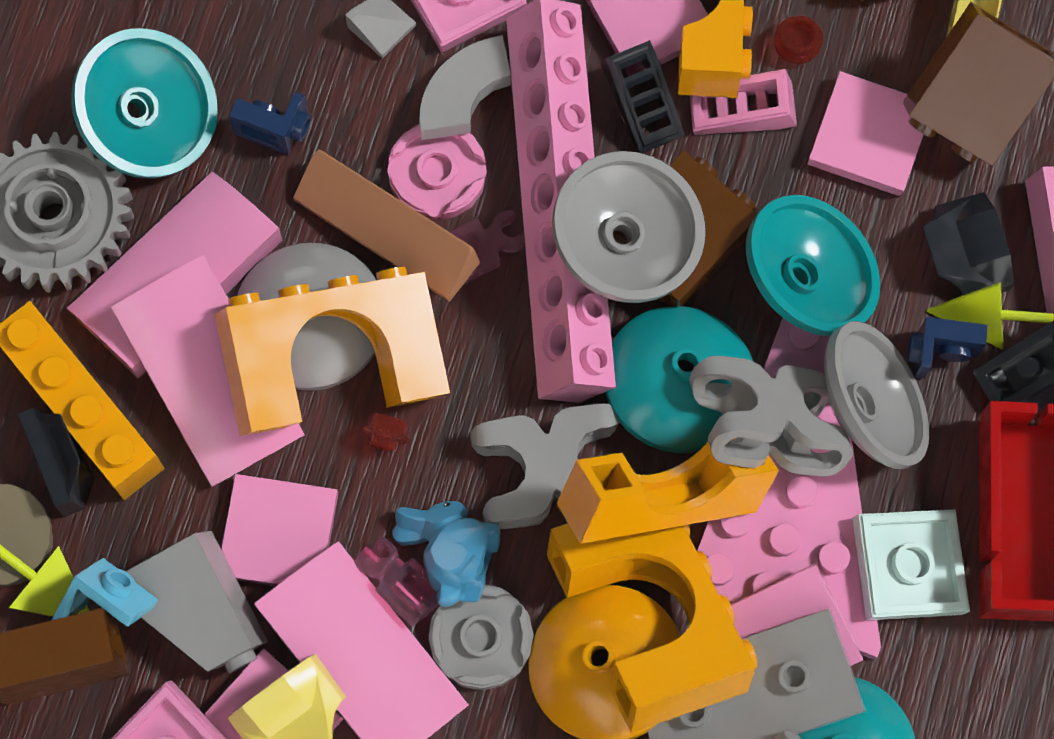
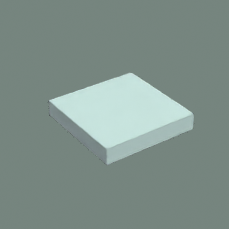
M955 509L858 514L852 518L866 621L963 615L970 612Z

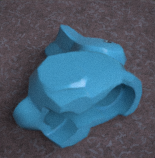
M458 501L439 503L427 511L400 507L395 514L396 526L392 531L393 538L397 544L402 546L429 541L423 553V563L431 587L437 592L436 599L442 607H450L459 601L463 603L479 602L486 583L485 573L488 569L491 555L498 551L500 545L499 525L491 522H481L475 518H467L466 507Z

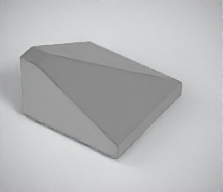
M366 0L352 8L345 15L347 28L382 59L416 26V22L391 0Z

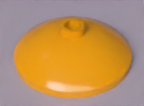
M606 585L563 599L543 619L532 641L529 656V677L538 704L555 725L579 739H634L645 734L658 724L632 733L630 732L609 688L614 663L673 642L681 636L678 628L668 613L656 601L631 588ZM599 649H606L609 653L608 661L602 666H593L592 656L594 652Z

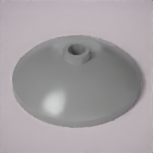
M627 151L611 152L596 156L583 163L569 176L555 201L552 230L556 248L562 261L580 283L605 298L629 303L647 302L661 298L678 288L691 275L702 255L705 244V221L697 196L687 181L677 171L652 156ZM613 232L623 233L627 238V244L617 243L613 238Z
M300 243L281 248L263 258L248 273L237 296L259 293L260 301L279 298V289L294 285L309 284L310 292L329 289L327 281L340 277L358 275L359 283L376 281V279L363 262L343 249L322 243ZM333 316L311 318L299 330L291 350V368L296 390H322L349 380L358 374L375 355L371 342L357 326L347 320Z
M852 321L840 326L832 333L824 358L827 396L837 422L845 430L848 437L873 460L894 469H905L917 464L925 456L928 448L929 423L922 394L909 366L895 346L871 325Z

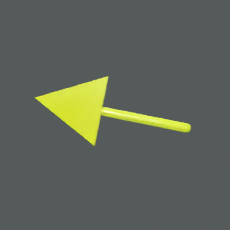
M1001 282L928 308L926 311L940 319L988 325L986 342L1002 350V320L1050 323L1054 321L1053 313L1002 310Z
M0 545V558L30 581L9 608L54 617L74 579L60 547L58 546L36 573ZM86 605L85 609L82 610V611L79 612V613L88 612L89 609H88L87 605Z

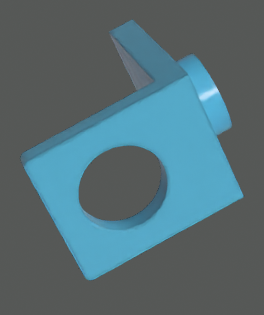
M102 558L74 577L52 620L78 614L85 609L88 601L91 599L124 625L129 626L151 611L158 599L137 584L130 574L117 569Z

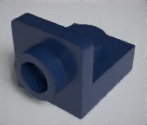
M298 92L294 93L284 116L280 115L278 109L266 102L255 100L251 104L238 98L229 115L235 135L289 155L295 140L299 142L304 140L312 120V115L308 113L305 95Z
M926 317L918 332L910 333L908 342L907 362L915 363L914 378L924 379L932 367L933 352L940 353L939 357L941 359L951 362H966L970 360V357L977 358L986 345L988 325Z

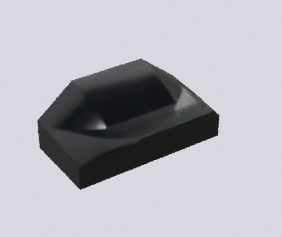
M982 192L936 205L933 209L934 216L923 224L922 227L938 276L956 285L960 296L1001 282V293L1010 291L1014 286L1011 255L996 209L986 194Z
M1054 321L973 371L989 401L1038 403V413L1034 419L1048 403L1054 404Z
M34 408L19 413L18 416L55 507L64 517L83 510L94 478L81 446L69 433L62 415L58 413H43Z

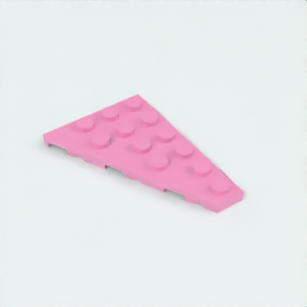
M782 318L764 370L771 378H774L777 370L785 365L817 370L825 375L824 358L831 336H820L806 332ZM828 401L817 417L822 421L840 426ZM811 448L812 452L815 453H825L831 451ZM854 451L851 460L841 471L835 475L823 477L791 473L783 469L768 454L779 471L757 512L708 521L697 552L702 551L710 563L712 571L711 580L718 594H724L730 604L816 563L861 654L875 660L881 649L877 620L866 621L852 520L856 515L862 514Z

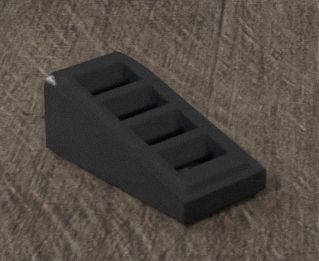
M650 40L612 55L600 63L638 153H645L685 136L661 65ZM639 62L642 63L644 71L623 78L622 69ZM649 80L652 87L651 90L632 98L630 97L629 88ZM657 99L660 108L637 117L636 107ZM665 117L668 127L644 136L642 126Z

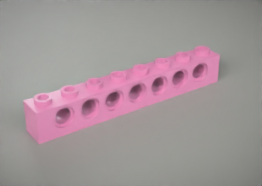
M534 0L506 18L538 399L580 403L607 390L616 388L608 298L588 289L571 274L558 253L552 230L553 209L563 184L579 166L595 157L581 5L560 0Z

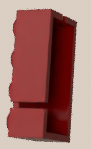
M990 401L979 415V562H989L979 572L980 618L1054 622V404L1048 403L1035 418V426L1027 425L1037 415L1038 403Z

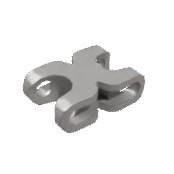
M726 356L707 357L691 372L689 382L698 404L724 414L718 419L707 438L712 455L717 461L724 464L757 468L763 465L768 454H770L783 469L791 473L823 477L835 475L851 460L853 448L845 430L840 426L822 421L817 417L829 401L825 375L817 370L785 365L777 370L774 378H771L759 364L751 360ZM717 379H726L730 381L731 385L709 382ZM811 448L831 451L825 453H815L812 452Z
M593 404L562 409L554 416L548 434L542 431L534 419L524 415L492 420L476 425L470 432L472 447L478 454L483 456L511 457L521 465L525 473V479L516 490L501 496L492 497L486 502L482 512L484 522L496 523L500 529L534 526L542 523L549 516L553 500L559 499L576 460H578L577 456L584 445L609 437L615 432L619 421L612 405Z

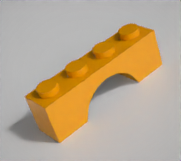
M718 0L719 4L709 15L699 21L683 25L679 51L678 95L738 97L741 79H750L752 50L743 49V36H751L753 7L744 6V0Z
M31 301L0 323V348L52 412L62 415L69 433L124 501L165 469L157 455Z
M708 442L694 456L670 470L652 475L635 474L623 453L576 460L557 501V505L579 543L582 544L756 513L779 470L769 455L763 465L757 468L721 463L713 457Z

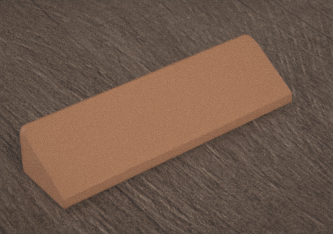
M318 149L312 156L294 194V201L393 266L406 267L408 275L425 272L428 288L450 302L480 264L474 248L324 151Z

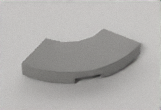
M503 35L484 39L465 47L450 57L436 71L426 87L421 102V140L471 133V116L478 103L492 91L511 85V73Z

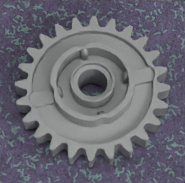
M53 132L48 144H42L37 134H32L31 147L24 148L19 142L14 141L13 156L8 157L0 153V267L4 266L2 274L9 282L21 274V282L28 290L34 285L36 280L40 279L46 292L52 290L56 280H61L67 291L71 290L72 279L77 275L87 284L90 283V268L96 267L106 272L108 268L103 259L104 256L109 254L120 257L122 254L114 241L116 239H129L131 236L128 229L121 224L122 222L134 219L131 208L124 205L133 200L129 188L121 187L127 181L124 174L116 170L112 171L113 168L101 161L88 146L82 150V143L78 135H73L68 143L64 145L57 132ZM49 205H63V209L57 217L50 220L40 218L43 210Z

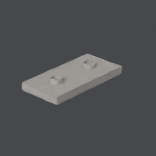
M826 609L746 637L752 644L757 657V668L755 669L748 692L661 722L648 731L650 739H774L784 731H790L793 734L799 735L866 712L832 611Z

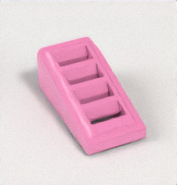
M786 69L750 75V79H741L738 97L736 98L737 114L729 115L727 97L690 95L692 127L695 135L777 130L797 126L793 86ZM768 94L777 95V107L769 108ZM756 95L757 110L749 111L748 96ZM707 98H716L718 117L709 118Z

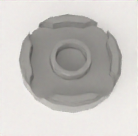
M485 585L479 602L463 603L459 601L450 607L439 606L432 617L429 641L433 660L447 678L461 687L483 691L501 687L520 674L530 656L533 630L529 614L516 598L500 587Z

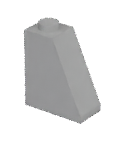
M212 531L194 533L126 571L137 584L158 599L155 607L141 618L206 671L225 666L228 673H232L255 661L257 657L253 650L268 642Z

